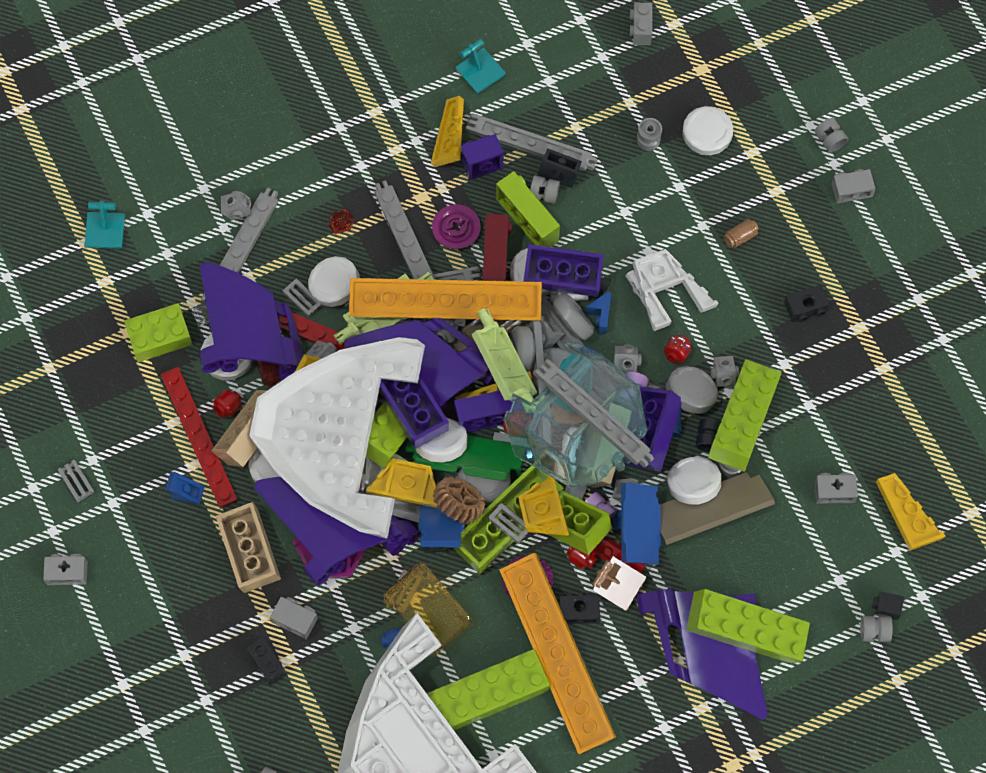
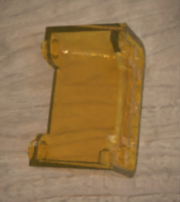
M422 561L417 563L383 594L384 600L382 601L389 610L392 608L397 610L406 622L416 613L419 614L442 645L431 654L433 657L458 638L472 624L469 615Z

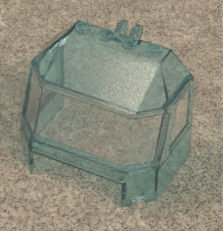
M564 342L566 347L579 354L562 372L638 439L643 438L648 430L639 384L635 383L601 353L580 342ZM548 387L532 402L514 393L512 394L510 401L513 404L511 410L506 411L504 421L515 457L570 488L599 483L609 474L613 467L622 472L625 469L622 459L629 464L632 462Z

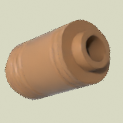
M747 219L728 230L723 237L730 248H736L758 235L759 228L754 220Z

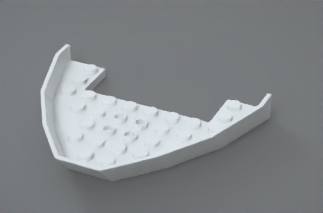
M398 337L342 349L295 371L257 397L249 436L275 472L310 505L359 532L387 539L395 501L393 498L359 493L381 379L418 383L425 345L417 339Z
M416 613L399 631L364 683L346 731L338 773L537 772L516 744L486 767L481 768L409 671L442 646L419 614Z

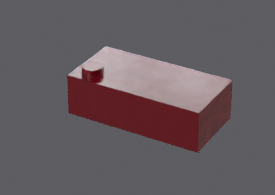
M486 214L482 281H506L508 233H512V222H508L509 215Z

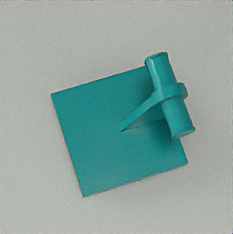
M481 39L473 44H468L467 48L459 52L462 59L467 56L468 59L455 67L476 94H479L506 75V72L485 48L476 53L477 49L484 46V42Z
M104 200L89 202V210H100V212L87 213L84 247L122 249L125 213L107 212V210H116L115 202L109 203Z

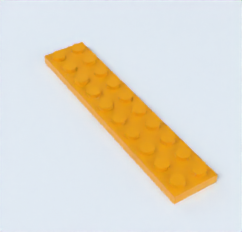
M350 278L349 317L480 319L477 313L484 308H488L493 320L541 321L542 282Z
M532 553L500 569V573L550 684V689L578 754H582L616 738L537 554Z

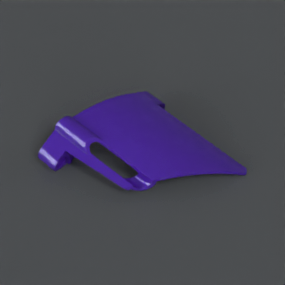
M204 262L200 266L214 345L208 346L199 352L203 372L213 373L219 368L223 372H233L238 368V359H247L278 364L280 381L293 374L303 358L290 307L285 302L279 303L275 301L272 292L253 280L228 268ZM277 314L287 317L291 339L281 336Z
M433 318L427 322L417 320L391 325L345 340V349L398 337L419 340L425 345L419 375L442 412L447 408L446 401L480 378L488 386L495 383L476 343L441 318ZM446 329L467 348L456 352L433 332Z
M281 476L256 480L254 489L314 556L305 566L304 572L317 586L325 583L331 574L335 575L342 571L346 566L344 559L359 551L381 543L392 556H395L404 549L406 544L411 545L415 543L421 535L408 519L398 521L393 515L387 539L362 533L310 505ZM366 488L361 492L362 494H367Z
M673 588L636 595L640 615L654 612L671 675L761 720L765 719L768 713L755 652L686 631L694 592L673 591ZM755 593L738 596L726 595L757 605ZM669 625H675L680 630L687 668L673 661L667 630Z

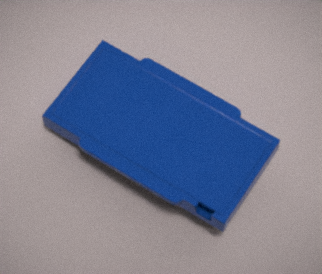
M634 483L621 484L623 563L659 565L661 506L658 503V498H656L658 486Z
M421 505L419 518L421 547H461V534L464 531L465 522L461 524L458 520L453 521L451 517L447 518L445 513H441V509Z

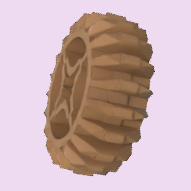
M450 476L441 480L435 487L433 501L437 504L436 507L441 509V513H445L447 518L451 517L453 521L458 520L461 524L463 522L466 524L474 523L482 515L485 506V499L481 496L482 493L476 490L477 487H473L471 483L465 482L464 479L460 480L458 477L454 479Z

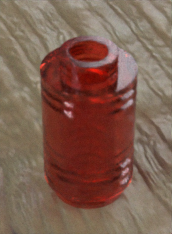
M255 360L263 385L272 387L278 384L280 376L277 364Z

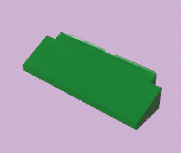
M467 436V447L463 454L447 462H432L422 458L416 452L410 440L405 451L410 458H412L414 453V463L431 466L432 470L454 473L457 469H463V473L468 476L503 481L506 477H509L510 469H515L517 475L521 476L527 445Z

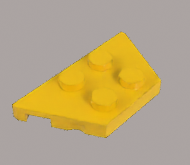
M392 458L387 467L378 474L377 479L366 488L367 494L437 508V504L433 501L436 484L431 466Z
M553 472L547 474L548 478L540 484L537 482L530 490L525 491L518 497L527 532L567 536L569 533Z

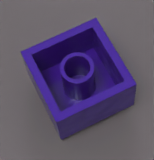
M496 134L491 136L485 135L479 140L468 141L461 146V163L469 181L503 169L504 152Z

